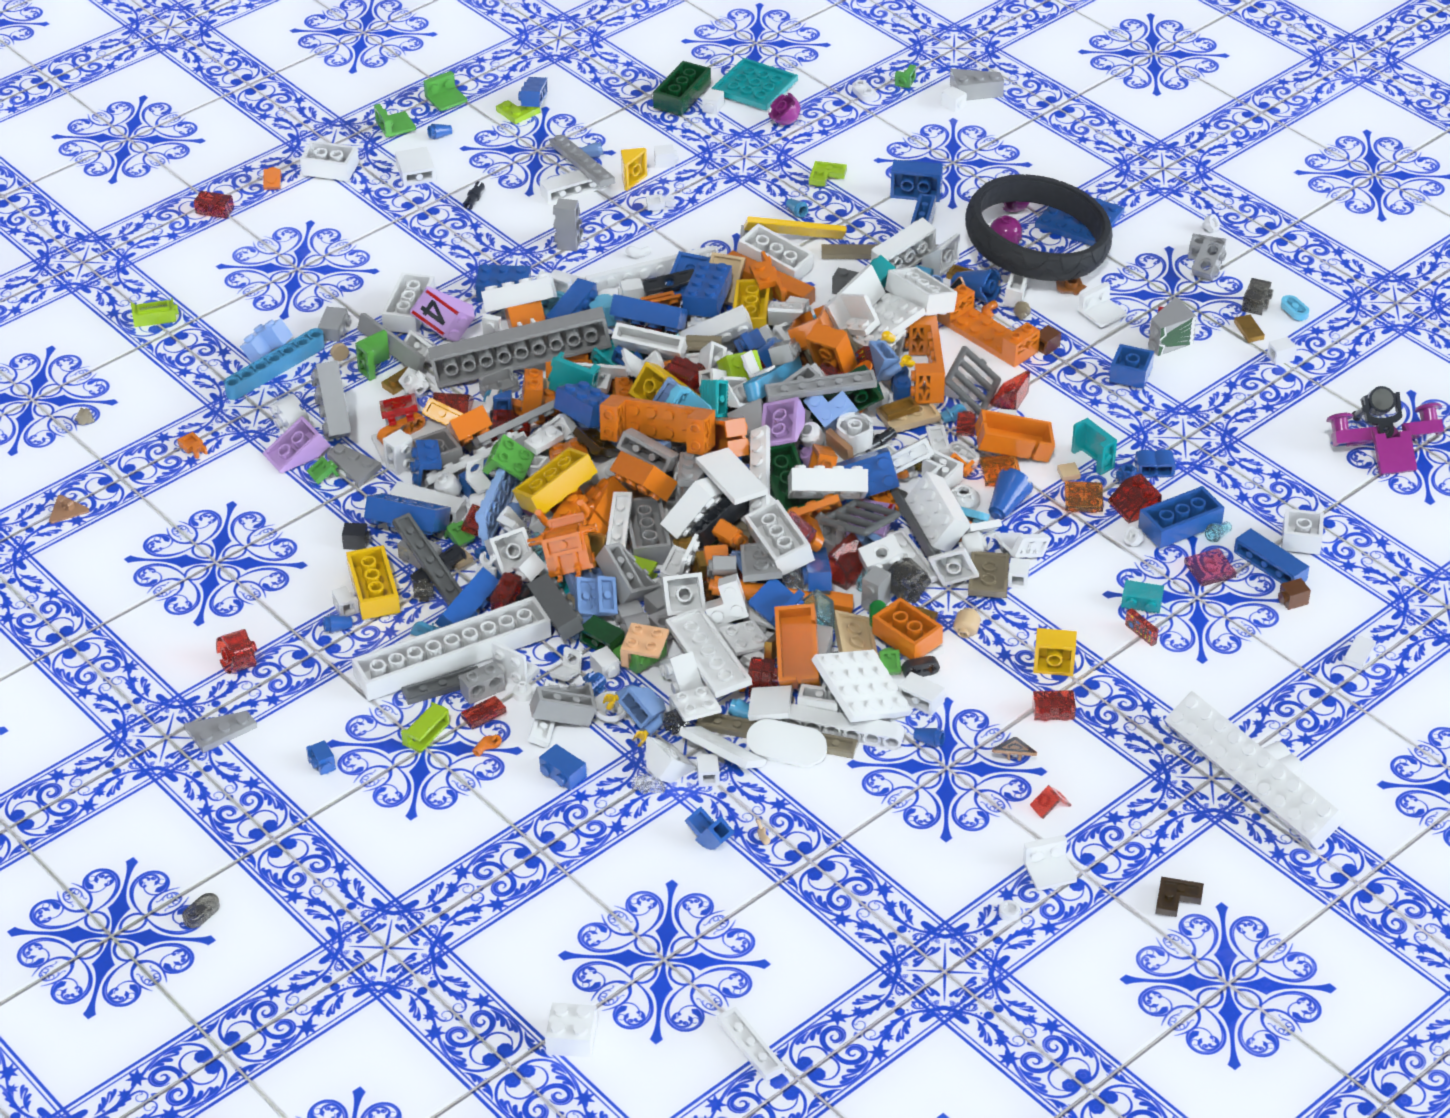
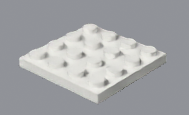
M886 293L872 306L881 324L868 336H851L857 347L867 352L869 341L881 340L884 331H889L896 336L924 316L926 312L924 308L908 300L895 296L892 293Z
M874 649L815 654L811 659L850 722L909 716L913 712L908 701L898 690L897 684Z

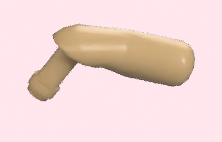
M758 818L755 821L759 828L757 830L758 837L764 845H768L771 840L766 834V828L762 827L761 820Z

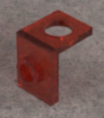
M1048 785L1033 800L1030 806L1044 819L1060 801L1069 807L1072 804L1059 790Z

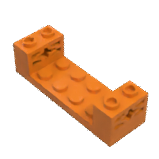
M963 284L953 289L957 291L954 312H949L945 315L937 314L938 322L1014 368L1038 353L1040 330L1026 322L1012 331L974 308L975 291Z
M937 315L922 316L905 328L908 338H905L904 347L908 349V354L927 355L928 363H915L914 370H911V381H914V386L910 388L911 397H914L917 404L944 403L945 369Z
M525 368L522 413L532 411L555 399V391L543 388V370L536 368ZM615 377L612 395L634 398L628 393L633 385V379ZM555 408V409H553V410H554V413L551 414L550 416H555L556 414H558V413L561 412V411H559V410H557V409Z
M610 395L600 404L601 440L618 442L623 431L633 428L650 438L686 443L687 453L705 455L715 446V410L618 395Z

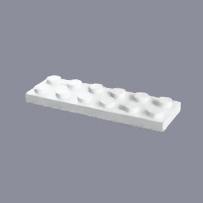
M702 607L665 619L666 627L684 653L693 652L699 674L715 698L752 685V678Z

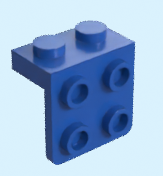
M416 440L415 447H412L411 455L414 459L410 462V472L413 473L412 484L421 487L423 470L442 469V460L438 440Z
M770 579L749 600L748 604L775 628L774 607L804 604L803 598L805 593L798 589L794 594L779 580Z

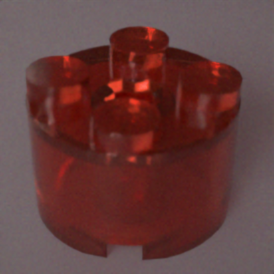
M240 629L216 638L217 654L221 653L222 659L219 661L227 674L256 666L254 652H257V646L254 641H250L246 629Z

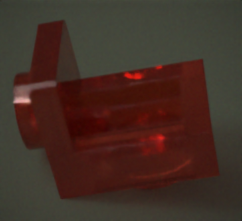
M971 411L958 412L956 435H975L976 413Z

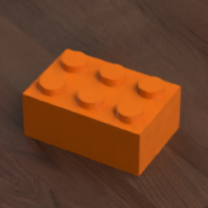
M816 323L805 338L813 362L827 376L852 371L857 366V362L847 332Z
M481 405L449 421L446 428L459 445L464 447L470 444L474 437L490 431V427L493 424L484 406Z
M620 451L610 468V471L616 474L614 477L617 480L627 483L626 486L637 490L645 496L648 495L656 501L662 499L667 502L677 485L676 480L654 465L623 451Z
M901 597L872 616V634L894 649H899V652L909 659L923 657L943 643V626Z

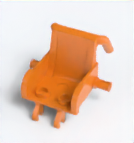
M583 499L577 500V504L582 512L554 519H548L541 509L535 510V514L544 526L549 527V529L540 533L541 535H538V537L527 539V543L533 542L528 544L529 547L542 545L548 575L550 578L558 576V583L563 582V575L576 572L575 577H581L582 570L594 568L597 564L595 552L591 550L588 533L598 531V527L590 529L596 527V523L586 525V518L590 515V509Z

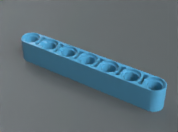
M319 328L310 329L225 378L226 397L230 400L239 399L325 348L323 331Z
M800 356L792 362L775 366L776 368L769 372L755 376L743 383L747 401L752 402L765 397L764 384L783 382L801 369Z

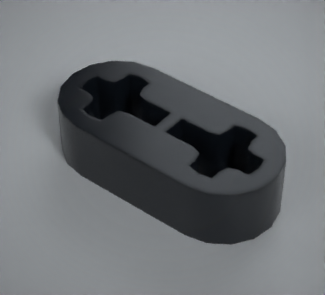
M926 656L906 660L902 664L901 670L905 678L910 672L926 677L936 674L940 670V665L936 657Z

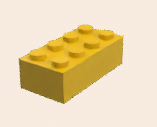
M754 279L736 280L733 309L743 305L750 315L753 329H760L767 325L768 306L773 299L772 287L759 290Z
M646 361L628 393L635 398L653 400L668 377L673 378L681 386H688L658 364Z
M568 447L514 488L512 492L522 509L534 514L535 510L541 509L544 514H547L553 506L561 503L567 495L578 490V487L584 482L591 480L593 475L597 473V470L589 454Z
M384 545L346 552L348 571L355 596L358 599L362 620L400 613L399 595Z

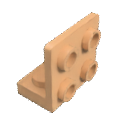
M631 623L620 649L621 666L629 668L631 654L658 659L669 635V629Z

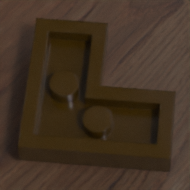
M1161 876L1155 914L1177 917L1179 901L1201 905L1204 883Z

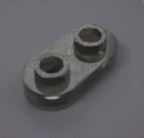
M205 893L196 899L182 913L184 925L189 928H197L206 922L220 908L218 896L214 893Z

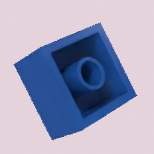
M1119 344L1111 363L1109 382L1144 389L1153 369L1155 351Z

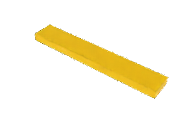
M748 216L744 223V230L749 231L759 223L775 233L841 240L847 232V227L842 225Z

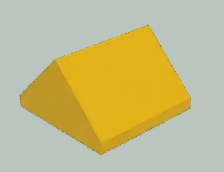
M644 147L621 150V172L625 191L630 190L647 176V151Z

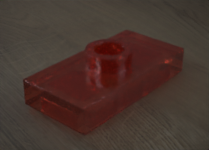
M471 505L462 524V531L478 536L479 525L475 520V514L480 506Z

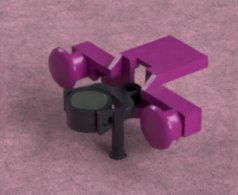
M1386 386L1375 387L1367 395L1363 396L1360 399L1362 407L1352 413H1336L1326 419V422L1331 423L1333 447L1343 443H1347L1346 447L1374 443L1379 475L1416 471L1417 464L1412 439H1418L1425 434L1436 433V435H1440L1444 432L1442 419H1438L1436 411L1443 407L1440 403H1426L1416 407L1415 412L1420 414L1421 421L1401 424L1402 431L1398 432L1393 423L1398 422L1403 416L1400 392L1394 393ZM1394 407L1396 411L1395 415L1386 418H1377L1370 415L1371 413L1375 416H1382ZM1364 415L1365 422L1368 425L1374 426L1349 429L1348 420L1352 418L1355 421H1359Z

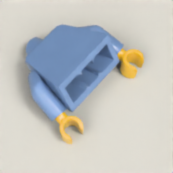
M889 331L882 333L881 340L869 341L865 360H869L872 363L871 370H874L878 382L889 381L896 373L903 370L902 367L912 368L915 365V361L911 360L912 357L909 355H903L899 363V357L887 344V342L893 343L896 339V336Z
M628 685L615 692L616 695L606 694L603 704L609 702L606 707L607 710L613 709L615 701L618 700L638 727L644 730L643 732H636L632 741L635 738L641 739L638 747L644 744L647 736H651L662 726L664 720L663 713L666 711L664 700L660 697L658 698L651 688Z

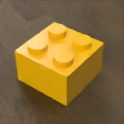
M1037 628L1033 673L1073 676L1077 631Z

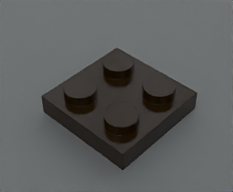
M576 427L572 432L577 437V441L586 445L590 453L595 456L617 457L620 453V450L612 442L600 439V432L597 429Z

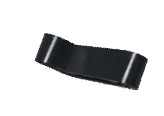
M723 493L721 495L722 500L691 528L693 536L694 534L699 535V547L703 548L713 544L718 538L713 535L712 530L718 521L724 519L731 524L735 523L749 509V501L734 505Z

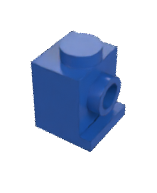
M325 740L306 747L309 764L311 763L313 769L317 768L320 775L336 770L334 755Z

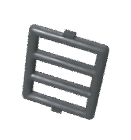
M962 346L945 377V384L959 396L958 399L960 401L966 402L976 413L980 414L981 409L987 410L1002 379L986 365L987 362L983 358L980 359L967 346ZM965 355L993 380L992 385L964 360ZM959 366L988 391L986 395L958 370ZM954 376L982 401L981 406L952 381Z
M854 499L821 517L820 523L837 528L842 532L847 531L866 537L898 519L901 513L877 503L872 504Z

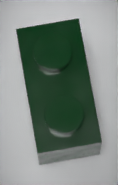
M595 615L582 625L584 630L579 632L580 642L596 651L607 646L613 652L615 648L623 644L625 639L624 630Z

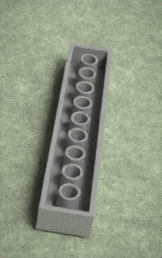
M601 306L430 347L428 351L437 387L443 388L479 379L481 376L511 366L514 371L550 362L560 352H564V358L592 352V349L595 347L601 350L612 347L606 318Z

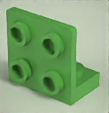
M452 71L423 81L425 97L439 111H445L467 102V97L455 87V77Z
M381 104L374 105L375 121L386 138L416 130L415 124L406 111L388 115L386 109H383Z
M386 330L377 332L355 343L358 371L369 381L376 379L375 365L390 358Z
M503 434L493 445L482 471L489 474L493 469L497 470L500 467L522 481L533 460L534 453Z

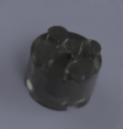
M903 558L902 562H895L888 569V572L891 573V593L897 599L901 597L907 602L916 603L926 587L930 585L931 579L928 573L913 559Z

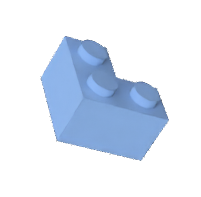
M281 318L275 321L271 319L265 325H257L253 329L254 332L243 339L245 342L240 348L251 363L270 353L272 349L284 345L293 334Z
M843 391L829 402L823 395L809 396L803 400L826 430L829 428L835 430L838 418L841 415L858 411Z

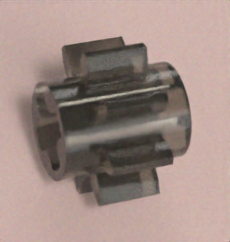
M418 579V583L413 584L414 598H419V602H429V597H434L433 583H428V579Z
M676 709L666 712V717L663 720L665 731H672V735L678 734L680 728L685 727L688 721H683Z

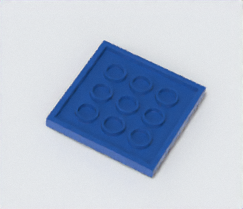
M1094 198L1106 211L1113 227L1124 214L1125 207ZM1048 206L1035 221V228L1090 246L1096 243L1093 234L1084 224L1071 215Z

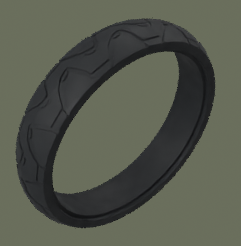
M1014 174L990 180L973 194L965 213L966 230L971 243L977 251L996 266L1030 279L1067 281L1088 275V273L1093 272L1104 262L1112 246V226L1104 208L1081 189L1050 177ZM1005 202H1031L1046 205L1063 211L1084 224L1093 234L1096 243L1085 250L1073 253H1048L1032 250L1015 244L996 233L986 223L982 212L993 205Z

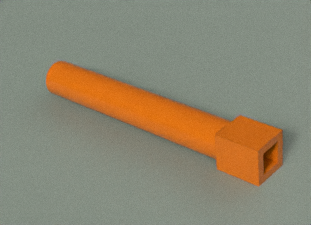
M714 575V578L709 580L708 590L711 591V595L721 596L718 580L723 577ZM740 580L747 601L764 585L763 583L743 582V580ZM788 588L794 594L798 591V589ZM801 590L805 593L803 598L804 604L814 603L816 612L826 614V618L832 619L834 610L852 613L853 594L830 591V594Z

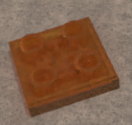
M1016 456L980 457L979 459L985 486L995 487L998 474L1002 469L1005 471L1009 468H1014L1020 471Z
M1065 481V511L1103 512V487L1101 482Z

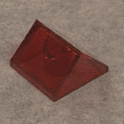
M1027 370L1003 382L991 400V406L1001 409L1018 410L1029 393L1030 371Z
M433 392L434 400L463 414L471 411L474 401L473 396L469 394Z

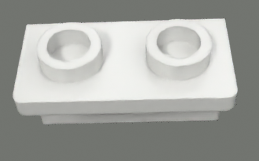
M506 506L496 519L503 527L505 533L525 527V523L509 506Z

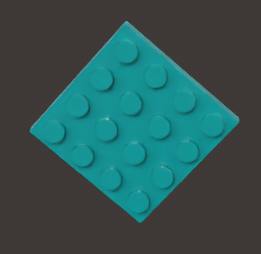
M743 58L711 89L724 91L725 98L767 111L779 95L784 94L798 81V75Z

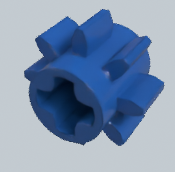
M1124 464L1120 466L1119 470H1116L1118 483L1124 487H1131L1139 480L1140 473L1137 472V467L1132 464Z
M592 671L582 678L585 681L582 686L587 682H591L595 697L606 691L604 685L607 681L603 674Z

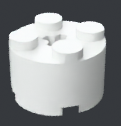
M294 394L287 395L269 405L271 413L275 416L273 422L278 429L282 427L283 433L301 416L310 423L306 410H302L300 407L302 403Z
M855 412L845 413L838 418L836 424V433L853 447V455L872 447L873 420L864 413H861V415H855Z

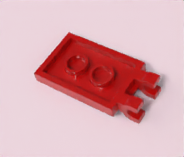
M415 393L379 401L382 419L388 418L389 426L397 425L395 417L406 415L407 422L415 421L413 412L418 411Z

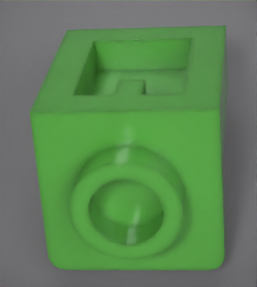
M910 64L904 72H895V86L910 88L916 79V65Z
M323 456L306 470L318 485L332 472L336 477L339 476V473L336 471L338 467L331 459L327 461Z
M463 520L458 523L453 522L449 524L444 534L445 539L450 537L452 542L460 547L470 544L475 539Z
M884 648L879 651L878 657L888 670V673L890 675H901L899 649Z

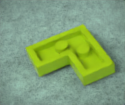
M509 100L496 105V111L515 125L541 113L540 107L517 106Z
M815 161L809 177V185L825 187L828 177L844 179L847 172V164Z

